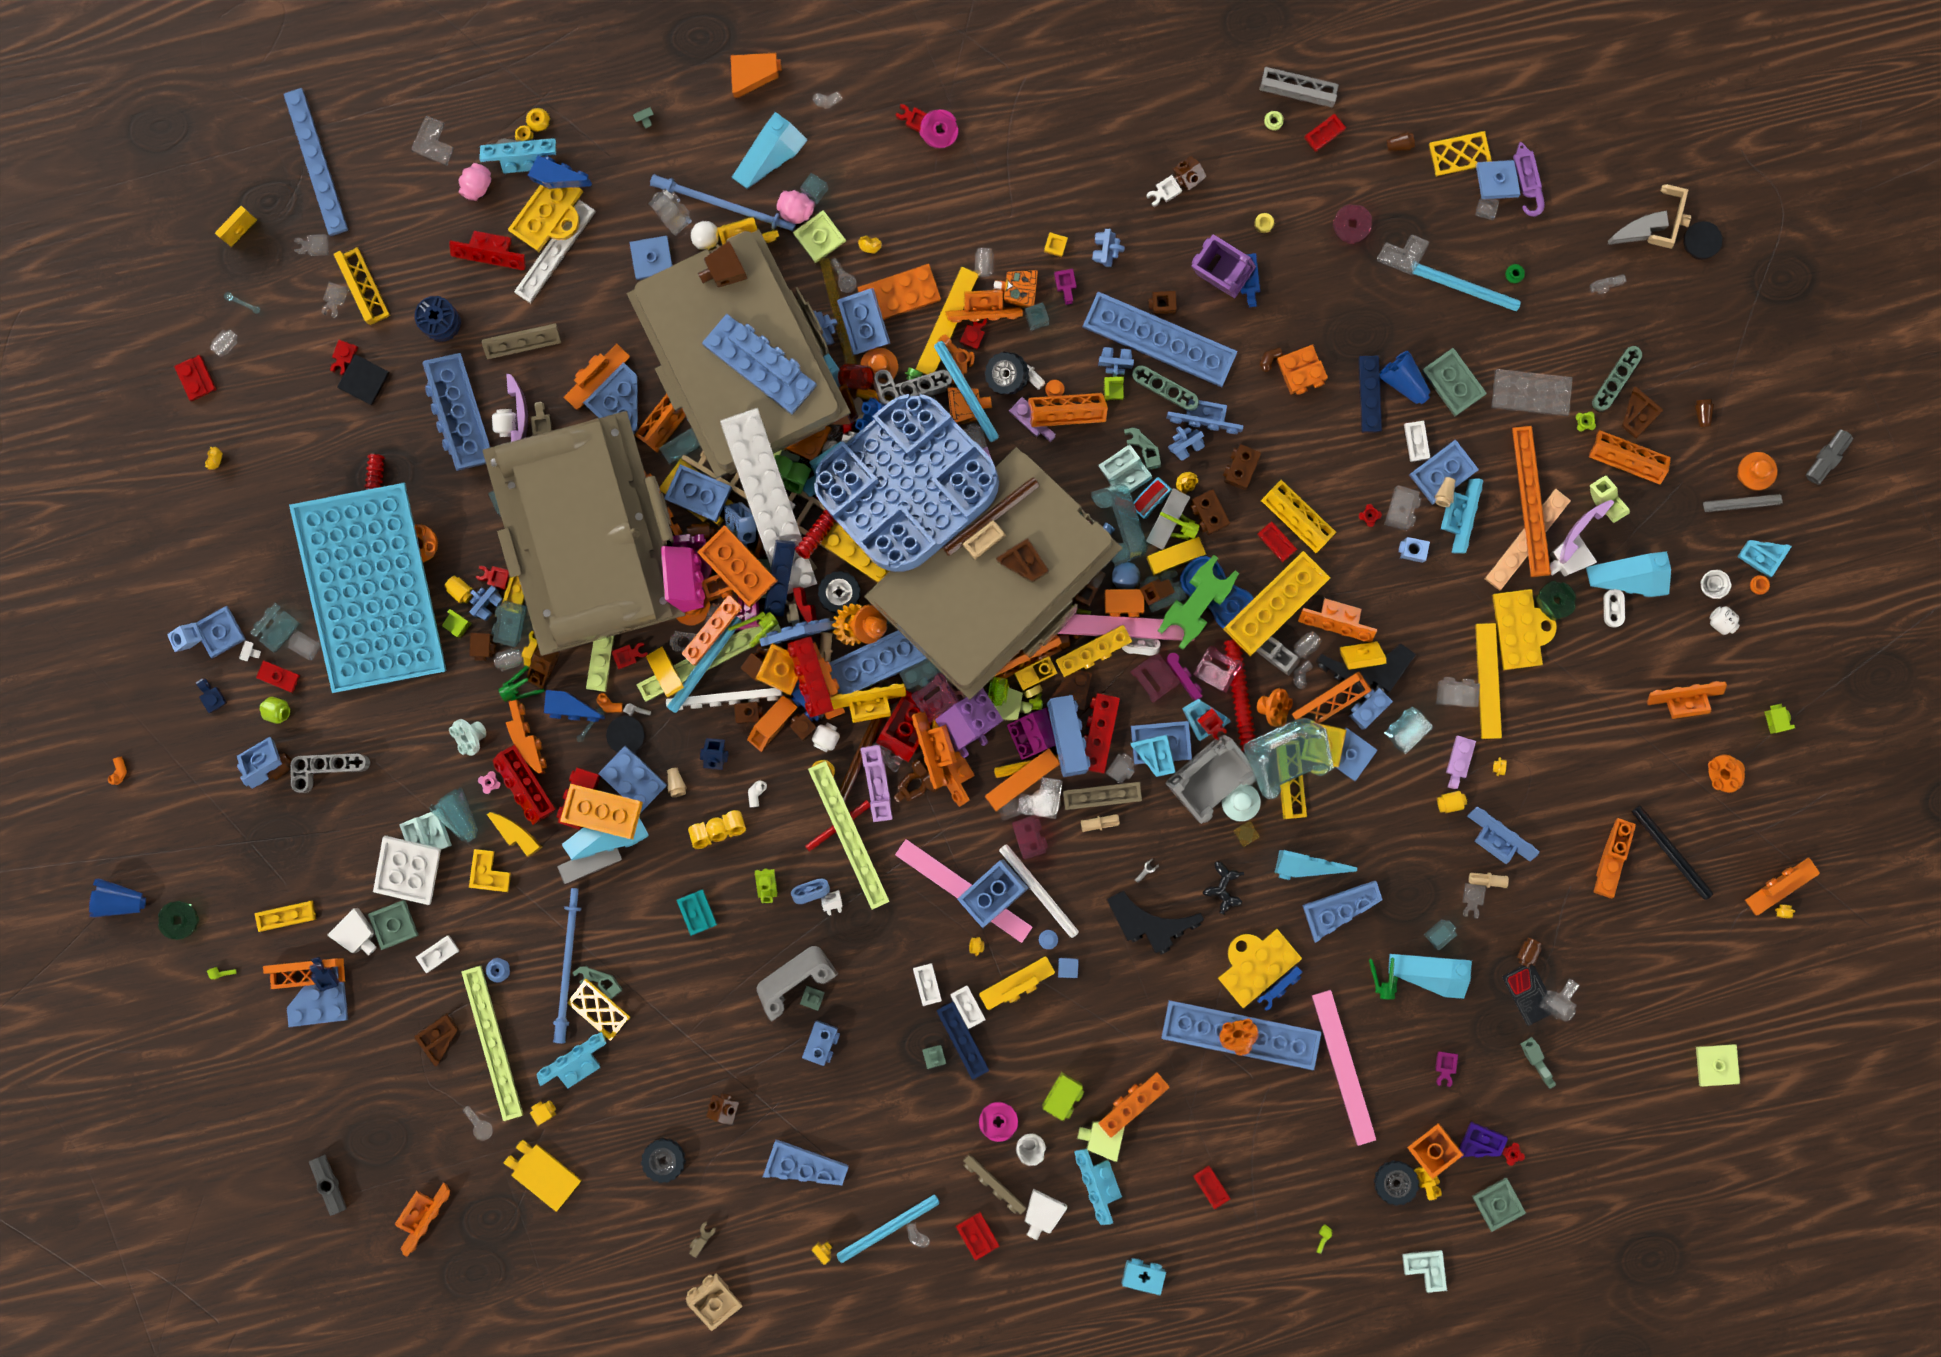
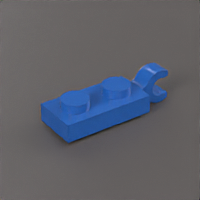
M1256 253L1246 254L1251 257L1256 268L1241 289V294H1247L1249 308L1257 306L1255 292H1261Z
M1294 966L1266 994L1260 996L1257 1002L1260 1003L1266 999L1268 1005L1264 1009L1269 1010L1272 1007V999L1276 996L1280 998L1287 991L1285 988L1290 983L1294 985L1301 978L1299 975L1302 971L1297 966Z

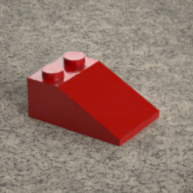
M906 690V696L900 699L879 735L876 744L909 762L919 745V738L913 725L912 715L925 711L930 725L939 709Z

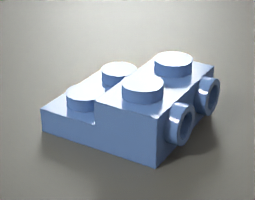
M271 737L237 756L239 762L237 767L242 774L241 780L245 786L249 785L252 789L269 779L268 772L282 765L275 742Z

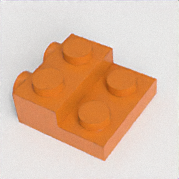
M1313 344L1277 358L1290 394L1296 393L1300 395L1305 393L1307 388L1311 386L1318 388L1324 385V381L1328 379Z

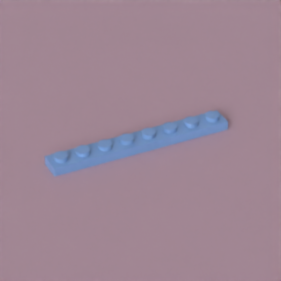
M300 88L284 93L328 234L333 236L348 231L304 91Z

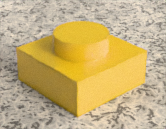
M1049 233L1044 252L1062 257L1068 238Z

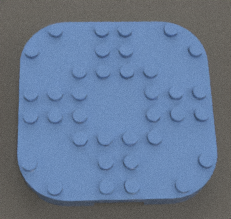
M906 394L891 400L872 416L874 420L846 444L842 441L821 460L815 472L814 489L821 504L876 565L889 571H908L923 564L989 508L997 495L999 487L998 472L989 455L953 420L952 416L936 400L923 394L919 396Z

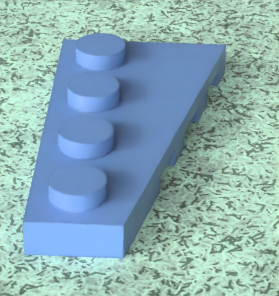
M1372 881L1302 905L1314 942L1316 943L1321 940L1323 936L1335 931L1337 927L1349 922L1359 913H1363L1382 901V896L1377 882Z
M776 1139L763 1177L842 1185L849 1165Z

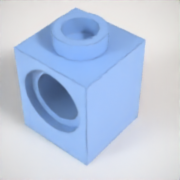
M1410 537L1405 538L1404 542H1400V558L1425 562L1430 542ZM1410 545L1417 547V554L1410 553Z
M196 623L181 625L167 634L174 652L190 649L203 640Z

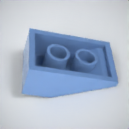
M1003 859L998 861L958 898V901L978 924L984 928L1029 888Z

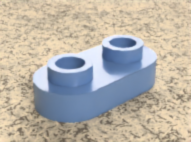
M816 879L796 886L792 890L791 896L795 903L804 904L825 897L829 893L830 887L827 880Z

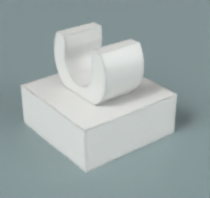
M244 641L239 659L248 661L249 656L259 659L261 651L252 649V642Z
M840 891L828 893L825 897L821 898L823 910L827 911L828 915H831V910L835 908L841 913L843 905Z

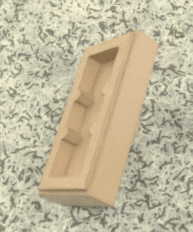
M992 520L965 541L963 546L976 560L1006 535L996 522Z

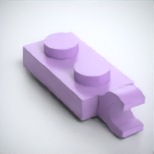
M1021 397L1009 410V413L1036 437L1042 434L1049 442L1056 437V434L1047 426H1031V409L1024 398Z
M1456 736L1446 773L1451 774L1448 788L1458 789L1460 777L1466 778L1476 741Z

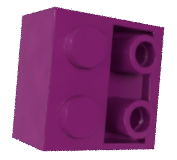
M1047 707L1007 725L1021 760L1056 746Z

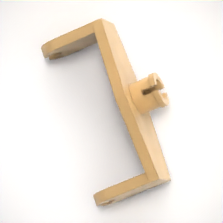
M1662 185V193L1681 197L1671 238L1651 235L1648 238V242L1672 249L1679 225L1688 227L1691 215L1683 214L1688 189Z

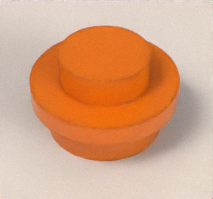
M1051 380L1047 383L1045 392L1048 397L1062 396L1064 385L1059 380Z
M1758 575L1752 578L1750 588L1755 594L1761 595L1769 590L1770 582L1765 576Z

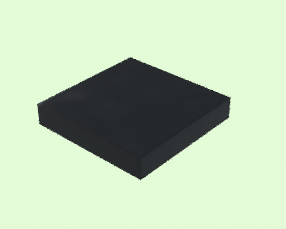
M355 354L337 388L372 406L390 372Z

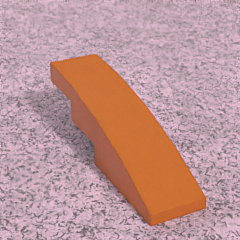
M1047 749L985 795V798L993 809L998 811L1059 766L1060 763L1051 750Z

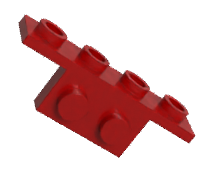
M474 231L469 244L451 240L449 242L450 255L452 257L519 270L525 269V255L508 252L511 246L510 237Z

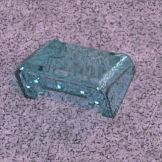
M1120 483L1090 492L1092 501L1098 507H1113L1123 542L1119 543V545L1123 549L1112 559L1113 566L1143 556L1147 552V543L1128 486Z
M1308 718L1296 720L1244 745L1246 758L1262 795L1267 799L1277 797L1281 793V784L1310 771L1318 776H1322L1334 769L1326 729Z

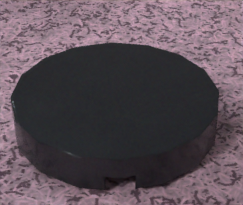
M1700 221L1694 223L1685 232L1683 244L1687 253H1690L1692 257L1705 260L1719 252L1723 238L1721 231L1716 225Z
M621 716L610 723L607 728L606 738L610 747L617 753L625 745L634 753L642 746L645 739V731L642 724L635 718Z

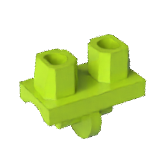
M755 870L758 898H761V903H772L773 897H777L778 893L775 870Z

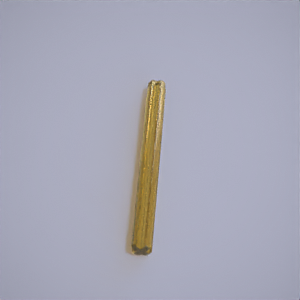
M829 258L822 259L820 265L833 316L838 322L836 328L846 367L853 368L856 367L857 363L837 302L840 296L832 264Z

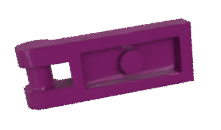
M1170 653L1166 658V662L1193 701L1202 698V689L1197 683L1193 684L1190 680L1191 674L1186 667L1182 668L1178 663L1179 656L1176 653Z

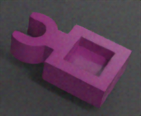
M690 534L673 536L674 544L672 546L692 548L694 550V547L702 548L706 544V539H704V534H698L693 537Z
M1437 1051L1435 1071L1441 1072L1436 1079L1437 1085L1441 1086L1442 1079L1446 1078L1447 1086H1452L1450 1073L1456 1074L1458 1054Z

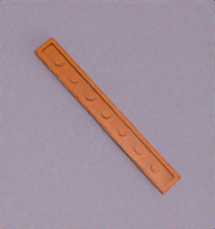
M1532 426L1512 428L1530 575L1531 577L1551 575Z

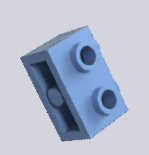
M1372 688V691L1364 696L1366 699L1362 703L1358 702L1351 708L1352 713L1349 717L1362 730L1366 729L1393 702L1380 688L1376 690Z
M816 1020L802 1058L822 1066L826 1062L830 1063L833 1052L830 1051L832 1044H837L840 1033H837L838 1028Z

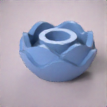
M501 958L492 959L486 966L487 977L494 982L504 981L510 975L508 962Z

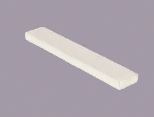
M581 200L574 206L580 217V225L577 232L566 240L551 239L514 291L530 304L596 212ZM566 222L563 229L570 230L573 225L572 222Z

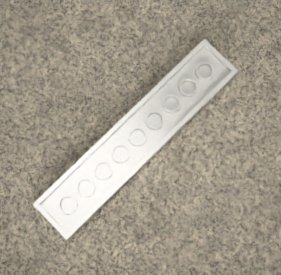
M756 408L721 420L720 423L771 566L775 540L793 541L796 546H799L798 544L802 541V537L759 411ZM796 550L794 551L787 594L792 593L793 588H807L817 584L809 559L799 556Z

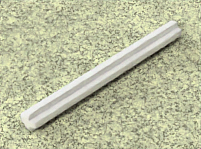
M1007 844L1000 848V853L1071 938L1075 937L1079 933L1077 928Z

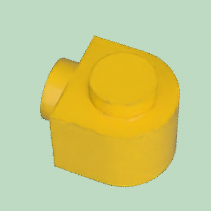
M550 1100L544 1104L540 1101L531 1107L533 1111L530 1114L537 1126L556 1115V1108Z

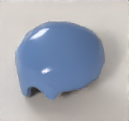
M1121 562L1113 569L1112 582L1116 588L1135 589L1139 585L1141 574L1135 564Z

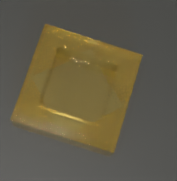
M1251 821L1233 830L1242 847L1260 838Z

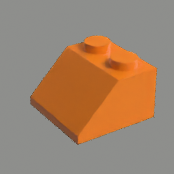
M1440 1123L1407 1147L1432 1179L1464 1155Z

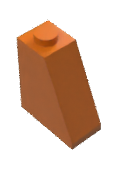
M776 53L731 55L732 93L734 98H739L778 78V71H781L782 68L781 59H777Z
M783 695L755 724L747 740L762 752L794 715L798 708L794 701Z

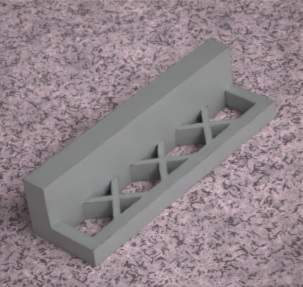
M1265 67L1260 90L1333 108L1339 84ZM1267 73L1276 75L1278 80L1267 78ZM1288 78L1294 79L1297 85L1286 83L1283 81L1287 80ZM1311 83L1315 89L1303 87L1302 85ZM1328 87L1332 88L1333 92L1328 93L1320 90Z

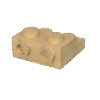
M717 1273L714 1276L708 1275L702 1282L703 1284L699 1288H692L686 1297L688 1306L711 1331L742 1307L741 1302L729 1290L728 1285Z

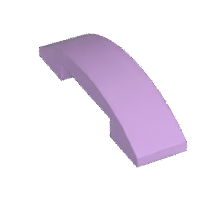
M507 374L508 394L511 397L516 396L518 430L511 431L512 442L526 438L528 411L521 387L511 374Z
M1609 500L1596 506L1574 524L1563 543L1560 563H1566L1579 548L1573 541L1594 516L1596 519L1602 518L1614 504V501Z
M880 745L861 747L871 800L870 806L873 822L892 820L890 793Z

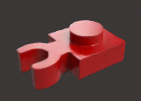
M901 104L900 108L905 113L903 115L896 113V118L907 120L906 126L920 133L921 122L927 113L915 107L911 112L906 105Z
M984 318L982 323L973 321V327L967 325L960 343L978 350L985 334L981 328L986 326L987 318Z
M338 340L332 356L337 361L331 365L330 370L335 373L336 368L341 367L340 375L343 376L347 370L346 363L350 364L358 347Z
M479 566V569L485 573L483 576L476 575L478 580L487 581L489 586L506 590L510 578L508 570L492 566L490 571L485 566Z
M638 643L634 649H631L629 644L611 651L618 670L637 663L635 657L644 658L648 655L647 652L641 654L638 651L640 647L644 646V643Z
M1212 708L1197 720L1207 734H1211L1215 740L1219 739L1217 734L1220 731H1223L1225 734L1227 733V730L1222 725L1224 722Z

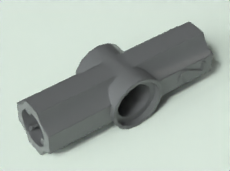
M1841 429L1838 430L1829 444L1821 449L1816 456L1817 460L1805 475L1809 481L1820 485L1830 470L1838 465L1843 458L1842 454L1854 439L1850 433Z
M326 1154L309 1161L317 1182V1190L322 1194L330 1216L346 1210L347 1207L339 1189V1181L332 1172ZM326 1180L331 1183V1190H327L324 1187Z

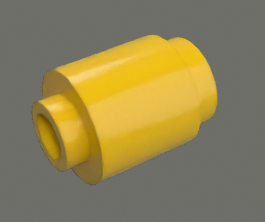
M452 576L444 585L447 589L446 591L460 604L469 602L473 597L470 593L472 588L460 577Z
M1455 791L1442 794L1441 797L1437 798V804L1441 813H1450L1463 810L1464 805H1467L1465 794Z

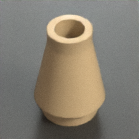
M1445 477L1443 484L1435 495V503L1437 505L1450 507L1453 503L1455 479Z
M678 768L668 769V793H670L671 797L685 795L687 787Z

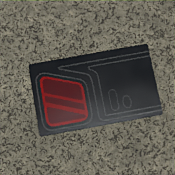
M1530 965L1529 968L1522 966L1502 976L1527 1026L1557 1012L1535 966Z

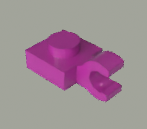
M1073 269L1054 272L1057 292L1063 291L1065 305L1073 304L1071 290L1076 289Z

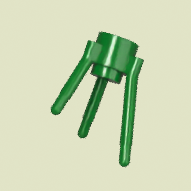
M528 666L522 668L509 681L503 683V687L498 689L505 702L533 696L545 691L544 689L516 695L519 693L517 688L527 682L528 678L516 684L513 682L529 669Z
M1393 957L1390 962L1389 982H1382V986L1379 984L1373 960L1369 959L1376 993H1380V999H1395L1398 977L1394 976L1395 959Z

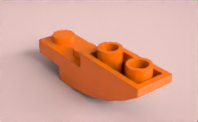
M518 700L510 701L509 706L513 721L506 722L511 739L523 759L537 773L544 774L547 764L545 758L541 757V741L534 735L528 736L530 728L528 722L524 721L523 715L526 712L523 703L520 704Z
M1619 818L1616 819L1597 870L1594 893L1611 899L1614 898L1636 824Z

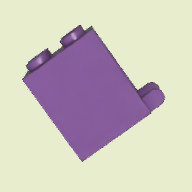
M1214 234L1211 238L1205 240L1203 250L1200 254L1195 255L1192 260L1193 265L1191 266L1199 277L1234 299L1256 268L1251 257ZM1217 253L1221 256V259L1213 271L1210 272L1206 268Z
M983 688L971 700L966 697L935 719L939 727L947 726L954 751H959L964 758L969 755L965 746L977 739L981 745L985 746L988 744V741L984 735L1004 721Z

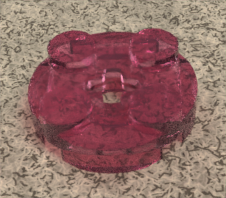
M1346 205L1335 216L1333 222L1334 231L1341 240L1349 244L1360 242L1370 233L1372 218L1368 210L1363 206ZM1348 220H1356L1357 227H1349Z

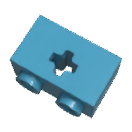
M1132 1258V1261H1126L1121 1283L1124 1287L1161 1296L1166 1271L1162 1269V1265L1156 1263L1146 1265L1143 1264L1142 1260ZM1144 1271H1146L1149 1277H1145L1144 1280H1142L1139 1274H1143Z

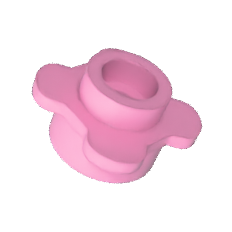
M490 771L484 777L480 776L478 778V783L482 785L485 794H489L491 790L499 789L501 783L496 778V773Z

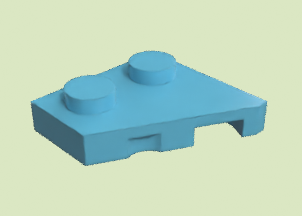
M1749 540L1737 557L1771 578L1792 546Z
M1197 699L1182 709L1197 739L1201 741L1209 735L1197 720L1212 707ZM1212 708L1224 722L1222 724L1223 727L1231 722L1228 717Z
M1168 735L1131 743L1133 749L1136 750L1156 777L1176 773Z

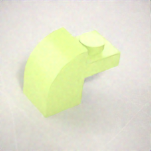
M1607 476L1590 485L1591 496L1596 506L1609 500L1614 501V504L1606 512V515L1613 523L1630 513L1629 508L1618 497L1617 487Z

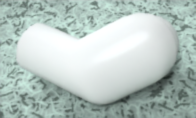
M756 781L749 788L750 807L759 806L758 796L767 788V784L764 781Z

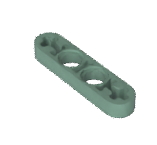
M1631 346L1627 348L1592 401V406L1596 411H1605L1613 403L1642 358V352L1638 347ZM1634 351L1636 358H1633L1628 364L1626 361L1630 357L1629 353ZM1619 366H1624L1627 369L1625 376L1618 374L1617 369ZM1608 382H1614L1617 385L1616 391L1611 392L1608 390ZM1605 394L1608 395L1604 401L1606 405L1600 407L1598 400L1602 399Z
M1137 366L1133 370L1132 376L1134 380L1143 387L1187 411H1194L1198 408L1199 399L1191 391L1145 366ZM1144 371V374L1150 378L1149 382L1144 377L1138 379L1137 373ZM1156 379L1163 381V385L1159 389L1152 386L1153 381ZM1172 388L1179 390V395L1175 398L1169 396V391ZM1183 393H1186L1184 394L1185 398L1189 400L1193 398L1195 404L1187 406V402L1181 399Z

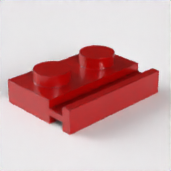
M200 355L174 366L190 401H194L209 394L211 391L217 390Z
M981 1212L956 1225L975 1261L995 1248L1000 1247Z

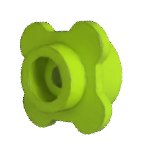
M1593 412L1578 413L1575 416L1578 421V431L1582 432L1585 429L1594 430L1596 428Z

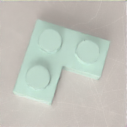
M1442 1250L1402 1254L1405 1275L1424 1273L1427 1293L1447 1291Z

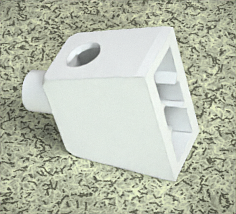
M1579 535L1573 541L1579 548L1566 563H1560V554L1564 541L1550 553L1554 560L1550 563L1551 575L1561 571L1564 576H1567L1597 562Z
M359 908L353 909L328 934L331 939L351 953H357L362 949L369 956L377 948L370 941L375 935L374 929Z
M1033 1189L1025 1216V1222L1031 1225L1027 1235L1038 1240L1042 1230L1051 1233L1065 1213L1067 1204Z

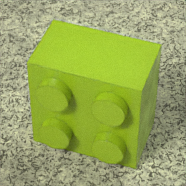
M1061 1072L1043 1102L1042 1108L1064 1121L1065 1117L1069 1119L1074 1110L1072 1105L1075 1100L1079 1102L1084 1093L1082 1084Z

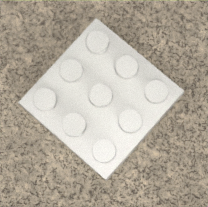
M384 836L373 892L430 905L441 848Z

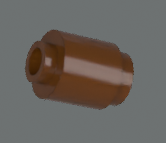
M710 523L692 524L687 526V534H690L691 537L704 534V539L708 542L715 535V528L711 527Z
M285 752L282 755L279 754L282 765L267 773L269 779L272 780L274 778L278 780L291 770L292 759Z
M1528 937L1517 955V958L1520 959L1519 963L1528 968L1530 965L1535 966L1542 951V943Z

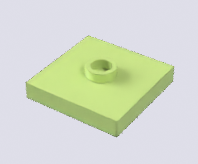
M824 210L793 232L815 264L846 242Z
M1736 1044L1696 1047L1699 1086L1740 1084Z

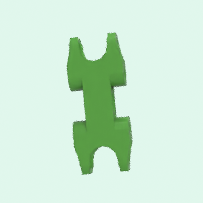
M1215 555L1201 566L1189 583L1196 587V590L1185 605L1176 599L1165 614L1164 620L1158 629V632L1162 634L1171 625L1180 626L1184 631L1183 640L1179 645V648L1182 650L1199 635L1207 624V621L1200 616L1210 602L1214 600L1221 605L1232 590L1233 584L1239 575L1235 570L1227 579H1217L1213 575L1212 570L1218 559Z

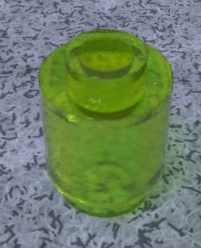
M993 677V680L990 682L988 697L994 706H1002V703H1007L1008 679Z

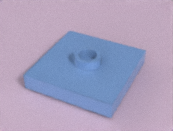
M1514 160L1477 162L1476 170L1482 199L1515 198L1520 196Z
M667 236L630 242L636 280L646 279L673 266Z
M228 606L196 622V626L203 639L202 643L210 658H214L246 640Z
M1345 728L1347 732L1340 765L1335 768L1353 781H1356L1377 752V749L1348 728Z

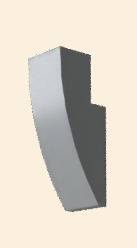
M1667 211L1653 213L1631 222L1608 240V244L1647 240L1651 236V232L1665 230L1669 226Z
M1173 488L1161 512L1179 519L1190 496ZM1159 515L1146 542L1163 550L1177 523Z
M1272 636L1256 650V652L1288 676L1300 663L1298 656L1285 648L1283 644Z
M614 848L613 851L598 852L593 856L570 860L557 867L564 884H567L621 861L622 858L618 849Z

